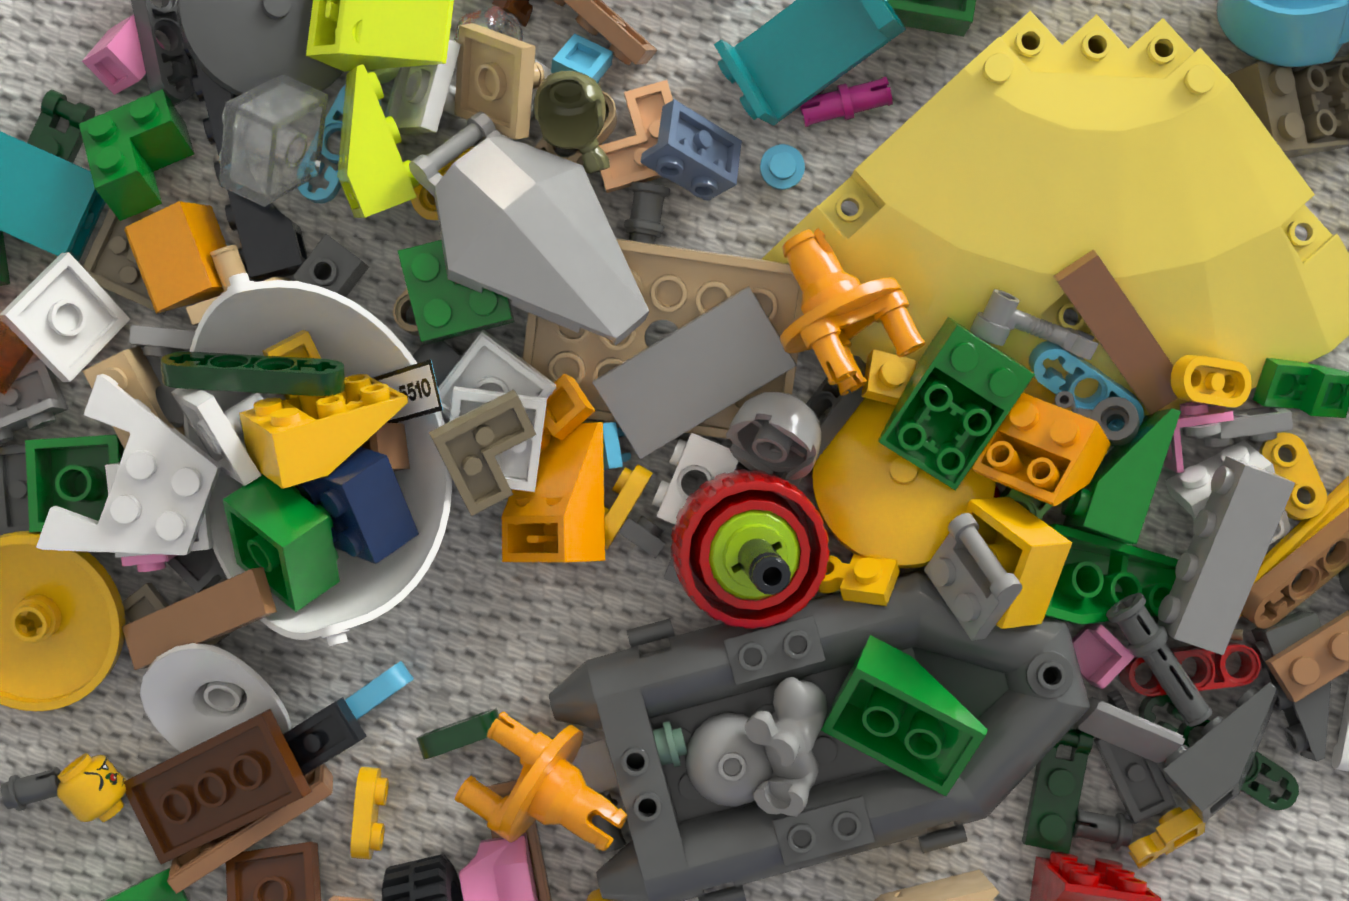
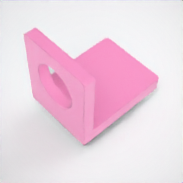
M1195 402L1180 404L1181 413L1164 461V466L1175 473L1184 472L1180 428L1233 421L1232 410L1221 406L1208 407L1207 404Z

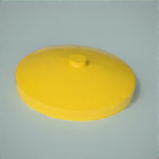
M864 398L814 464L812 478L817 507L832 535L852 553L875 559H897L899 568L927 566L950 533L948 531L949 523L957 516L965 513L969 500L994 498L996 481L975 473L972 470L973 466L956 490L936 479L878 442L896 406Z
M17 531L0 535V704L23 711H49L81 700L90 694L110 674L118 661L124 644L125 636L122 626H125V613L121 596L113 579L94 556L84 551H58L36 548L41 532Z

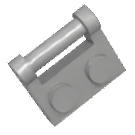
M963 513L949 523L948 531L950 533L924 571L971 641L985 639L1021 592L1022 584L1013 573H1007L979 534V524L970 513Z

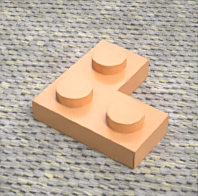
M667 80L624 92L636 135L599 145L609 158L610 167L600 171L606 193L630 187L632 182H647L662 177L641 163V155L644 151L657 144L662 107L673 100Z

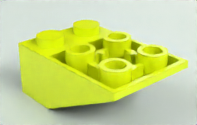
M313 0L306 56L344 72L351 71L361 64H364L366 70L446 64L454 0Z
M364 64L356 66L346 75L337 177L354 218H366L415 199L417 196L413 188L419 186V182L414 178L409 169L410 161L406 160L403 162L396 144L402 142L398 127L392 116L385 118L378 100L384 98L380 82L374 71L367 73Z

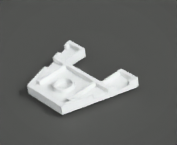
M104 374L97 375L83 415L129 432L130 436L100 520L97 521L59 506H53L49 509L36 548L58 551L187 555L191 553L222 465L178 430L165 424L139 399H134L121 389L118 383L111 377Z

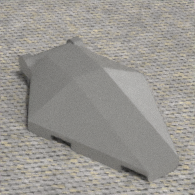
M481 111L467 120V126L433 152L427 156L421 154L409 163V169L414 178L435 198L448 280L482 293L484 288L512 299L511 305L577 333L583 328L612 340L615 345L625 339L646 320L649 309L582 165L503 136L496 129L493 121ZM476 142H480L477 146H475L473 149H471L469 152H467L465 155H463L461 158L455 161L444 174V176H442L438 172L440 169H442L444 166H446L448 163H450L452 160H454L456 157H458L460 154H462Z

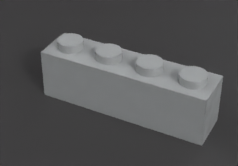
M1228 456L1225 457L1223 465L1215 471L1212 477V491L1207 504L1198 513L1194 521V535L1188 550L1181 555L1177 562L1176 579L1170 594L1164 597L1159 606L1157 625L1164 626L1169 636L1173 639L1224 655L1295 482L1270 471Z

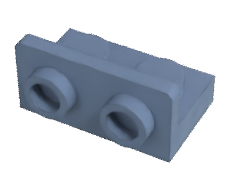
M673 99L662 107L657 144L642 153L641 163L657 172L660 176L690 191L694 196L708 201L737 185L742 140Z

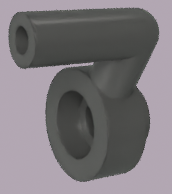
M1061 391L1055 397L1056 406L1097 421L1109 439L1110 446L1116 447L1128 444L1138 434L1140 421L1137 409L1125 398H1106L1099 402L1092 410L1076 408L1074 397L1068 391ZM1116 419L1122 420L1125 423L1124 427L1119 431H1112L1108 428V424Z

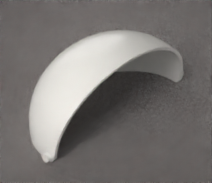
M247 273L229 277L230 286L205 311L198 324L190 348V352L264 356L263 350L301 330L309 332L321 359L336 360L344 364L345 377L355 374H368L373 378L417 364L416 360L394 333L372 313L354 301L331 290L298 281H250ZM203 390L214 396L223 412L252 394V392ZM259 393V394L263 397V396H265V395H267V394H269V393ZM441 411L399 422L405 425L410 469L395 471L394 474L419 535L377 564L356 556L352 557L346 552L336 549L339 555L337 561L339 583L297 612L293 611L271 593L277 612L260 619L261 622L280 635L291 639L309 640L318 637L326 638L328 646L332 647L348 642L346 632L350 628L369 622L388 612L418 585L439 550L451 506L452 478L429 434L430 431L445 424ZM184 414L185 437L208 454ZM220 470L209 500L213 550L225 575L230 579L245 572V570L237 565L222 499L244 485Z

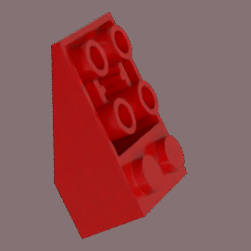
M1056 851L1050 852V858L1036 856L1030 901H1161L1158 895L1147 888V882L1136 879L1134 872L1122 869L1123 864L1120 862L1096 858L1094 865L1077 862L1078 857L1075 855Z

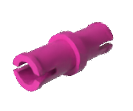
M881 77V79L848 87L846 83L837 85V90L814 96L800 106L802 116H804L805 127L843 116L845 120L854 118L855 113L893 105L890 87H887L889 85L887 77Z

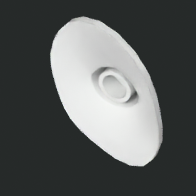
M190 643L175 646L158 656L143 676L140 697L144 711L158 732L181 753L268 709H271L283 734L291 730L289 714L269 684L244 661L214 645Z

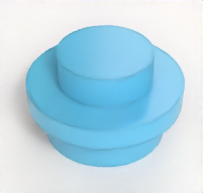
M779 144L769 148L764 153L760 163V173L763 180L770 187L778 190L790 189L797 185L805 171V162L801 153L796 148L786 144Z

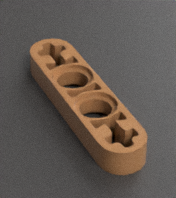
M1349 507L1253 584L1241 612L1244 618L1258 628L1266 629L1272 627L1349 565ZM1337 542L1333 552L1326 557L1330 548ZM1303 570L1300 578L1292 585L1295 577Z

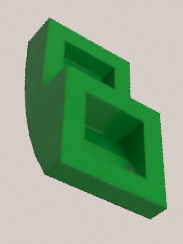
M1266 358L1252 400L1264 407L1300 409L1310 416L1346 418L1349 410V372L1315 364Z

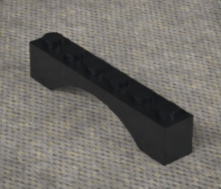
M181 34L182 43H183L185 52H186V54H187V56H188L189 59H193V57L191 56L190 52H189L188 49H187V46H186V44H185V42H184V40H183L182 34ZM195 62L198 74L192 76V82L199 101H205L209 117L203 119L204 130L211 145L216 144L220 160L214 162V169L220 186L222 188L227 187L231 204L225 205V213L232 231H238L241 243L238 251L246 273L249 274V278L256 282L272 277L294 275L308 257L301 228L282 214L266 197L252 174L244 151L241 132L243 98L219 86Z

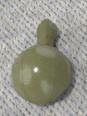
M559 71L547 76L540 83L536 91L533 110L535 119L539 122L543 139L550 145L558 148L578 149L582 153L583 165L587 174L609 168V158L598 146L599 142L596 139L604 126L606 114L605 98L601 87L593 78L575 71Z

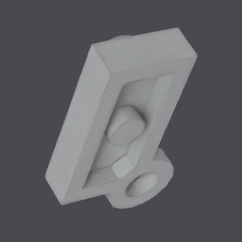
M1279 407L1233 411V421L1183 427V434L1196 439L1204 438L1205 446L1208 447L1233 444L1232 438L1249 436V440L1253 441L1272 440L1277 438V432L1293 430L1292 412Z

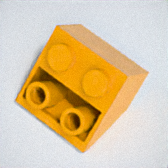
M1022 393L978 457L972 470L979 475L1052 506H1057L1091 482L1111 443L1097 421Z

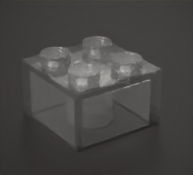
M282 74L225 102L222 114V122L224 124L222 149L219 154V185L265 207L318 176L328 94Z

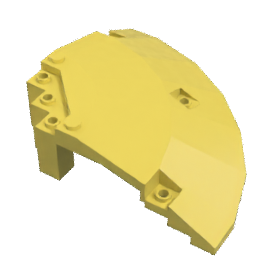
M1030 10L1004 35L993 41L854 169L848 180L820 205H817L762 258V260L789 263L788 258H785L782 246L784 243L805 230L810 229L814 234V231L819 228L825 234V240L834 251L843 271L858 278L861 284L881 278H895L910 304L907 311L921 338L926 343L919 350L905 356L906 358L916 360L915 369L922 355L948 317L970 330L978 312H984L994 289L1007 292L1020 300L1016 309L1031 314L1036 318L1044 319V321L1046 320L1052 324L1080 330L1094 336L1093 341L1099 344L1091 360H1085L1132 392L1142 405L1144 416L1150 414L1054 278V275L1093 249L1173 366L1178 359L1185 355L1208 356L1240 362L1250 372L1251 389L1258 385L1266 358L1308 363L1330 353L1349 336V252L1339 235H1332L1305 205L1315 194L1235 85L1201 48L1194 52L1164 18L1128 49L1097 14L1062 45ZM845 201L854 202L858 209L857 214L853 216L845 215L841 210V204ZM1297 225L1306 229L1307 238L1305 241H1301L1295 236ZM1066 309H1072L1077 313L1078 321L1075 325H1068L1064 321L1063 314ZM881 322L872 323L850 340L852 345L849 349L852 355L859 356L865 363L868 354L873 349L897 355V350ZM1014 328V330L1011 329L1003 346L990 344L1031 371L1029 357L1032 350L1038 344L1047 340ZM1047 358L1043 361L1046 370L1052 367L1060 372L1065 379L1068 372L1064 370L1058 359L1053 361ZM1034 376L1023 393L1056 405V394L1040 384ZM1093 378L1081 380L1075 387V395L1080 398L1092 396L1098 389V381ZM1177 398L1158 411L1171 408L1180 410V404L1189 401Z

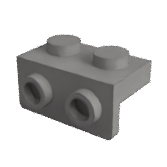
M41 360L0 375V445L14 439L12 432L27 426L29 430L46 427L56 422V414L68 410L54 373Z

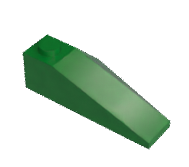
M1049 525L1071 541L1072 545L1045 617L1066 621L1074 625L1109 621L1106 617L1108 610L1123 598L1135 593L1143 594L1146 599L1144 606L1152 617L1158 616L1159 606L1164 597L1170 594L1176 579L1175 571L1179 559L1063 525Z

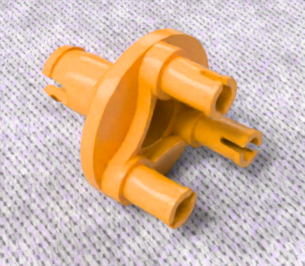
M819 228L814 231V234L810 229L805 230L784 243L782 246L784 257L788 258L790 269L803 292L801 310L804 315L789 325L781 334L779 340L787 353H799L813 349L828 378L829 384H837L841 396L847 395L849 393L848 390L852 393L867 384V380L862 375L849 348L852 345L850 340L872 323L881 322L897 350L896 353L899 358L914 353L926 344L907 311L910 304L895 278H881L861 284L858 278L843 271L834 251L825 240V234Z
M506 712L500 713L498 718L501 720L497 718L494 720L488 730L487 737L520 757L519 763L523 767L510 795L503 798L470 775L459 788L454 800L462 803L486 820V826L510 843L523 835L533 822L537 820L543 825H561L582 840L594 844L596 849L606 851L614 839L592 823L595 815H599L621 829L628 815L622 808L618 809L610 800L587 786L580 769L573 765L582 744L583 731L574 725H569L554 739H551L542 732L535 734L508 716Z

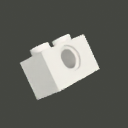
M691 433L688 442L679 438L669 462L677 466L671 483L662 480L652 502L653 506L660 508L656 517L676 524V516L689 497L681 486L682 478L687 472L699 471L705 475L707 481L714 479L716 475L724 472H734L739 461L732 455L730 448L694 433Z

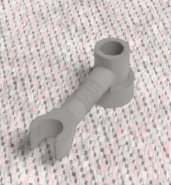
M994 289L984 312H978L970 328V331L977 337L1000 346L1005 344L1011 329L1014 330L1015 328L1023 332L1026 331L1028 334L1030 333L1059 345L1064 350L1087 360H1091L1099 344L1094 342V336L1072 328H1064L1016 309L1020 300L998 289Z

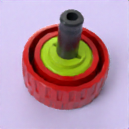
M739 469L731 473L724 472L716 475L714 479L704 482L699 486L698 490L689 495L685 505L676 516L677 521L672 528L671 534L673 541L671 556L679 582L689 598L700 610H703L714 620L722 621L725 625L755 629L757 627L766 628L774 626L776 623L784 622L807 606L808 602L817 594L819 586L825 578L830 551L828 549V533L823 526L824 521L813 503L801 490L775 474H768L765 471L756 469L753 471Z

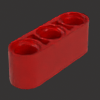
M1229 642L1224 655L1194 645L1170 648L1180 664L1189 657L1195 660L1197 665L1196 672L1190 679L1198 691L1248 685L1257 679L1261 670L1259 655L1252 648L1242 644ZM1237 652L1241 659V666L1235 674L1230 675L1225 667L1226 660L1230 654ZM1135 656L1118 674L1120 682L1125 688L1144 696L1167 695L1153 673L1146 684L1139 685L1136 682L1135 671L1141 663L1145 662L1142 657L1138 658Z

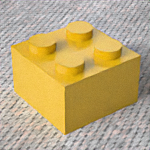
M1011 497L969 500L965 513H970L979 524V534L1006 572L1013 573L1022 584L1021 592L996 625L1001 629L1042 624L1072 542Z

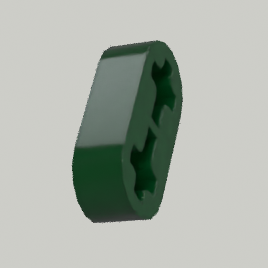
M497 708L416 737L423 759H429L488 738L487 733L496 718L501 720L498 718Z

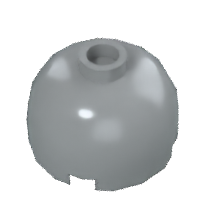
M763 392L753 396L742 405L726 433V440L731 439L730 451L732 455L746 468L752 471L754 469L762 470L768 474H773V471H786L787 476L785 480H796L807 476L814 467L821 445V427L814 411L795 395L782 392Z
M723 713L709 717L694 731L686 746L688 754L685 755V767L690 783L702 797L716 805L737 807L754 801V791L761 782L768 781L773 773L764 745L753 743L747 737L745 724L749 717L744 714Z

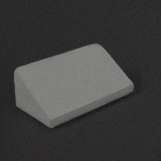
M1094 697L1088 698L1091 708L1077 723L1079 730L1156 763L1166 760L1185 741L1181 734Z

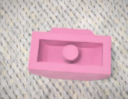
M526 833L512 843L502 837L482 840L476 856L467 866L459 871L463 901H538Z

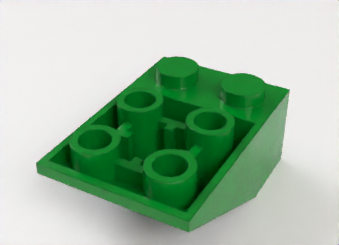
M948 317L922 355L878 442L956 490L1035 374L1012 357L977 337L970 330Z

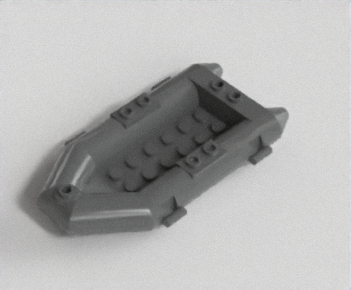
M913 571L898 576L887 606L844 601L840 591L811 599L807 606L794 614L792 618L766 628L745 629L744 627H731L722 623L675 636L670 618L627 630L631 648L586 660L549 693L550 705L556 721L604 731L624 810L628 815L627 821L632 840L596 872L602 898L611 901H685L698 897L699 901H746L743 884L918 837L923 853L967 842L963 824L987 818L1091 708L1066 621L1044 617L1042 624L1007 629H1001L995 625L985 639L971 641L927 574L920 571ZM870 635L912 656L988 729L985 738L947 796L820 731L812 749L819 763L818 776L815 784L810 789L806 807L797 817L787 816L782 813L777 815L767 814L757 805L755 800L737 807L716 805L707 800L690 783L685 767V755L680 756L681 766L674 768L673 763L662 766L653 734L654 729L664 727L663 722L670 721L672 730L681 727L687 746L694 731L709 717L723 713L744 714L750 718L752 714L758 711H769L772 714L775 712L773 706L774 691L779 683L788 677L797 678L799 681L812 682L822 689L826 694L827 717L838 691ZM669 638L670 647L645 654L640 653L639 645ZM949 822H954L955 825L930 833L926 832L927 828ZM734 881L735 886L704 893V889Z

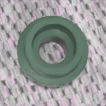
M670 721L663 722L664 727L654 729L653 734L662 766L673 763L675 768L681 766L680 756L687 755L688 753L681 727L672 730Z

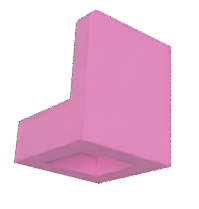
M134 14L110 28L82 60L114 95L139 82L146 74ZM156 38L158 44L165 50L163 44Z
M1086 624L1072 639L1082 677L1091 685L1100 689L1107 687L1135 657L1102 624Z

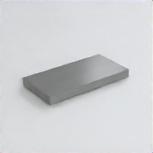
M748 286L596 378L592 383L635 452L642 459L797 365L791 354L785 352L779 340L780 336Z

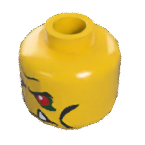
M85 753L67 765L58 775V779L61 781L57 787L58 798L80 822H90L97 818L102 822H106L115 816L125 805L121 798L126 792L124 784L126 779L105 755L91 757L88 753Z

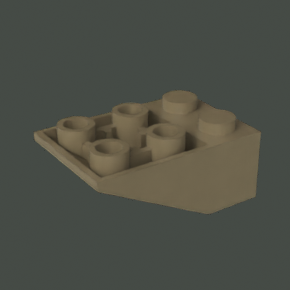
M1349 56L1334 57L1329 63L1305 67H1283L1265 62H1257L1226 75L1288 158L1349 147Z

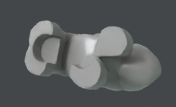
M788 677L780 682L774 691L773 706L775 712L770 714L769 711H758L752 714L745 724V731L751 742L764 745L767 759L773 769L771 778L768 781L761 782L754 791V799L757 805L767 814L777 815L782 813L787 816L797 817L806 807L810 789L815 784L818 776L819 763L812 749L825 722L827 701L826 694L818 685L809 681H799L797 678Z

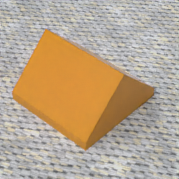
M178 201L125 227V234L156 314L220 296V293L224 292L210 252L227 245L212 206Z

